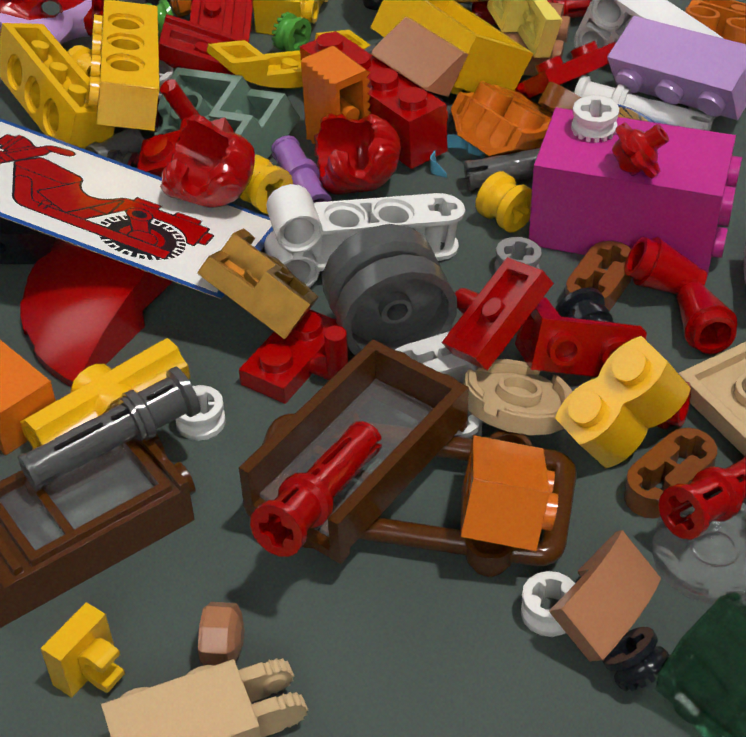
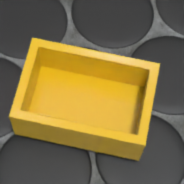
M383 0L370 27L382 37H385L405 17H408L466 52L468 56L451 90V93L456 95L463 90L467 93L475 92L480 81L492 85L496 84L515 91L534 54L455 0Z

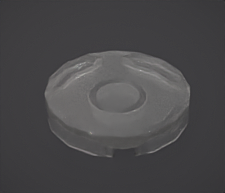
M742 503L741 510L736 516L723 522L712 521L709 523V527L704 534L691 540L681 539L672 534L665 526L661 516L658 518L651 550L655 567L669 586L690 599L712 605L740 604L746 601L745 503ZM692 506L680 513V516L686 517L695 511L694 507Z

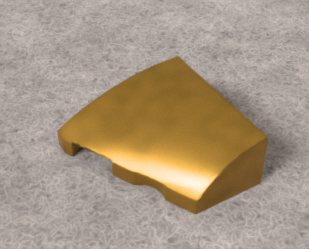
M243 228L231 235L222 250L209 255L197 274L286 339L319 296L296 278L278 258L260 252L251 244L255 237Z

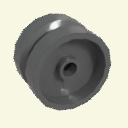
M385 224L366 228L344 240L329 256L322 273L323 292L330 309L336 316L337 325L345 328L347 332V346L354 355H357L372 339L395 350L403 345L448 332L457 315V297L442 271L431 246L424 235L409 226Z

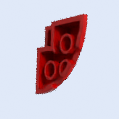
M57 239L51 252L35 263L27 277L23 299L20 302V316L24 334L29 336L30 341L35 347L36 357L45 369L61 382L72 387L73 381L80 372L94 364L106 365L145 327L142 311L173 281Z

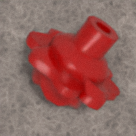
M626 122L619 125L615 129L619 139L614 143L612 152L619 163L620 169L629 172L631 176L643 171L647 177L654 178L661 172L657 162L658 149L669 142L667 133L659 124L654 125L646 132L640 129H632Z

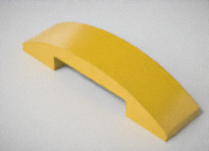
M351 30L337 31L364 50L370 46L369 43ZM329 32L316 33L315 39H317V37L320 36L321 34L329 33ZM246 40L208 44V54L230 72L243 76L250 83L272 88L303 87L300 50L262 54Z

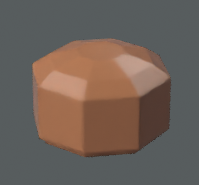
M210 602L203 608L198 636V654L200 663H203V666H215L232 659L236 661L240 656L245 629L242 612L237 603Z

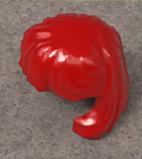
M193 114L186 121L187 126H183L181 129L180 137L175 144L176 152L172 155L171 161L168 162L162 172L160 188L164 194L171 198L208 208L225 206L237 200L249 185L255 165L254 148L243 136L234 132H224L204 116Z
M328 114L327 117L321 118L319 133L314 135L316 143L315 156L318 159L316 165L320 171L319 180L328 192L342 195L374 191L383 186L392 177L397 169L401 146L397 131L386 119L374 114H369L359 120L348 119L343 114L337 116Z

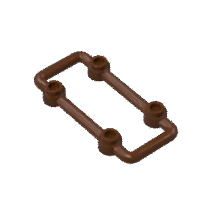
M294 414L282 415L275 419L269 426L262 445ZM356 414L322 449L327 451L342 437V434L351 424L360 421L358 415ZM371 424L381 435L382 439L377 442L382 444L381 449L394 450L412 431L410 429ZM502 430L489 437L491 439L532 446L530 440L524 434ZM453 436L435 457L468 461L472 438ZM544 449L546 468L555 472L552 493L558 494V507L552 531H543L542 541L538 542L537 551L461 537V530L380 517L375 520L359 539L466 555L469 565L477 573L487 577L500 575L512 563L530 566H546L555 563L562 557L567 545L577 478L576 466L571 458L564 453ZM245 508L247 515L251 518L253 512ZM305 543L302 546L304 548H312Z

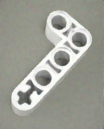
M592 0L575 34L574 43L575 48L596 41L598 48H601L610 43L617 42L633 16L719 38L723 37L668 0Z

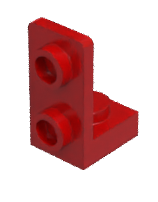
M543 297L536 309L518 330L515 346L531 370L598 377L604 363L614 351L636 337L642 336L646 340L647 332L639 325L561 317L547 297Z

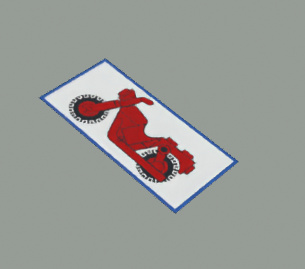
M0 118V217L219 299H222L225 294L197 274L208 256L222 250L231 235L243 228L255 237L251 245L261 251L266 237L274 231L268 216L233 203L221 207L208 208L171 198L164 194L160 188L162 177Z

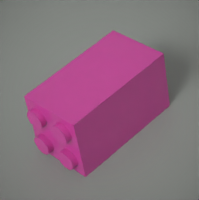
M555 107L534 163L529 239L542 248L586 255L592 246L602 241H617L632 248L641 237L649 239L659 237L698 265L699 268L706 270L708 277L712 257L722 258L728 228L718 226L729 227L735 187L737 186L742 157L732 155L736 135L618 117L616 120L617 127L626 122L632 129H640L646 132L654 125L659 124L669 137V142L658 149L657 162L661 172L652 179L647 177L643 171L631 176L629 172L620 169L619 163L613 155L612 147L619 139L617 134L613 135L612 139L607 137L605 142L599 138V143H595L593 138H591L590 142H586V137L580 140L571 130L574 118L573 110Z

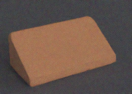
M405 17L375 46L371 55L424 90L447 97L468 56L466 52L408 17Z

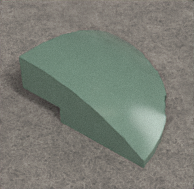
M177 67L170 78L176 80L201 116H204L209 121L225 117L233 128L234 133L243 136L251 143L255 155L268 158L272 154L271 146L278 138L289 135L301 119L285 93L251 89L243 76ZM162 95L158 104V112L163 121L160 131L155 132V135L166 134L180 129L181 119Z

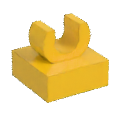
M87 602L40 648L52 685L71 698L87 681L101 691L108 693L125 675V670L113 663L120 656V652L114 646L106 614Z

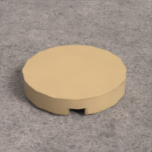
M496 359L488 371L478 366L476 371L469 369L465 373L463 384L469 387L468 411L496 428L524 435H547L564 429L555 417L561 404L572 392V389L557 375L553 374L552 381L545 377L539 376L540 371L531 370L526 362L511 359Z

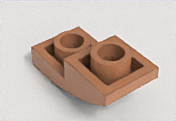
M623 530L616 531L577 571L581 578L549 610L589 662L604 660L641 615L661 580V577Z

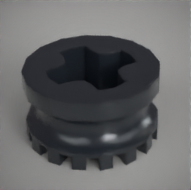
M638 627L628 631L605 659L602 660L608 670L616 671L614 675L615 682L623 691H628L629 689L634 691L638 685L641 688L645 687V679L647 678L653 683L656 680L653 674L662 676L664 673L663 669L669 667L670 655L663 647H656L658 638L650 627Z

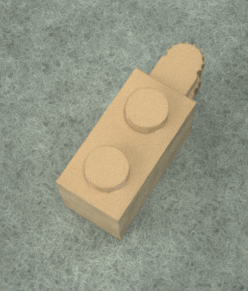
M283 658L269 659L266 663L260 662L238 670L234 659L215 666H200L191 670L185 676L150 688H135L127 691L120 698L101 704L111 737H266L283 731L286 727L291 728L295 724L298 725V722L304 720V716H307L308 711L302 694L298 695L297 692L283 693L279 697L274 696L251 704L254 701L269 697L272 693L277 694L281 690L284 691V688L290 686V682L294 681L291 666L288 660L284 661Z

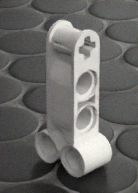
M289 184L274 190L268 197L266 204L267 212L274 231L266 237L264 249L266 254L278 258L296 278L309 288L317 281L319 272L324 271L329 256L342 242L370 227L385 224L409 226L425 236L438 261L447 260L455 256L458 251L459 244L455 237L458 222L465 215V206L458 198L444 193L313 203L312 197L306 188L300 185ZM436 204H439L438 211H434ZM441 242H445L444 248L440 250Z

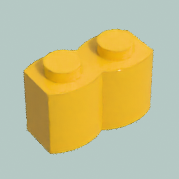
M642 336L626 342L614 351L604 363L597 378L583 383L572 391L561 404L555 419L603 467L610 468L623 462L637 450L649 428L658 426L671 418L685 403L691 388L670 363Z

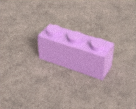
M633 16L607 56L616 85L622 84L627 86L628 89H631V93H645L658 97L668 104L676 105L679 103L700 109L710 116L718 117L721 115L735 120L740 118L746 108V44Z

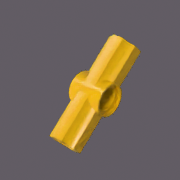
M166 338L113 369L105 364L91 365L80 372L75 378L71 387V393L20 421L23 433L33 449L40 447L71 429L118 406V399L122 398L123 393L131 389L138 393L165 379L166 371L173 367L181 369L186 377L190 379L188 364L183 359L179 348Z

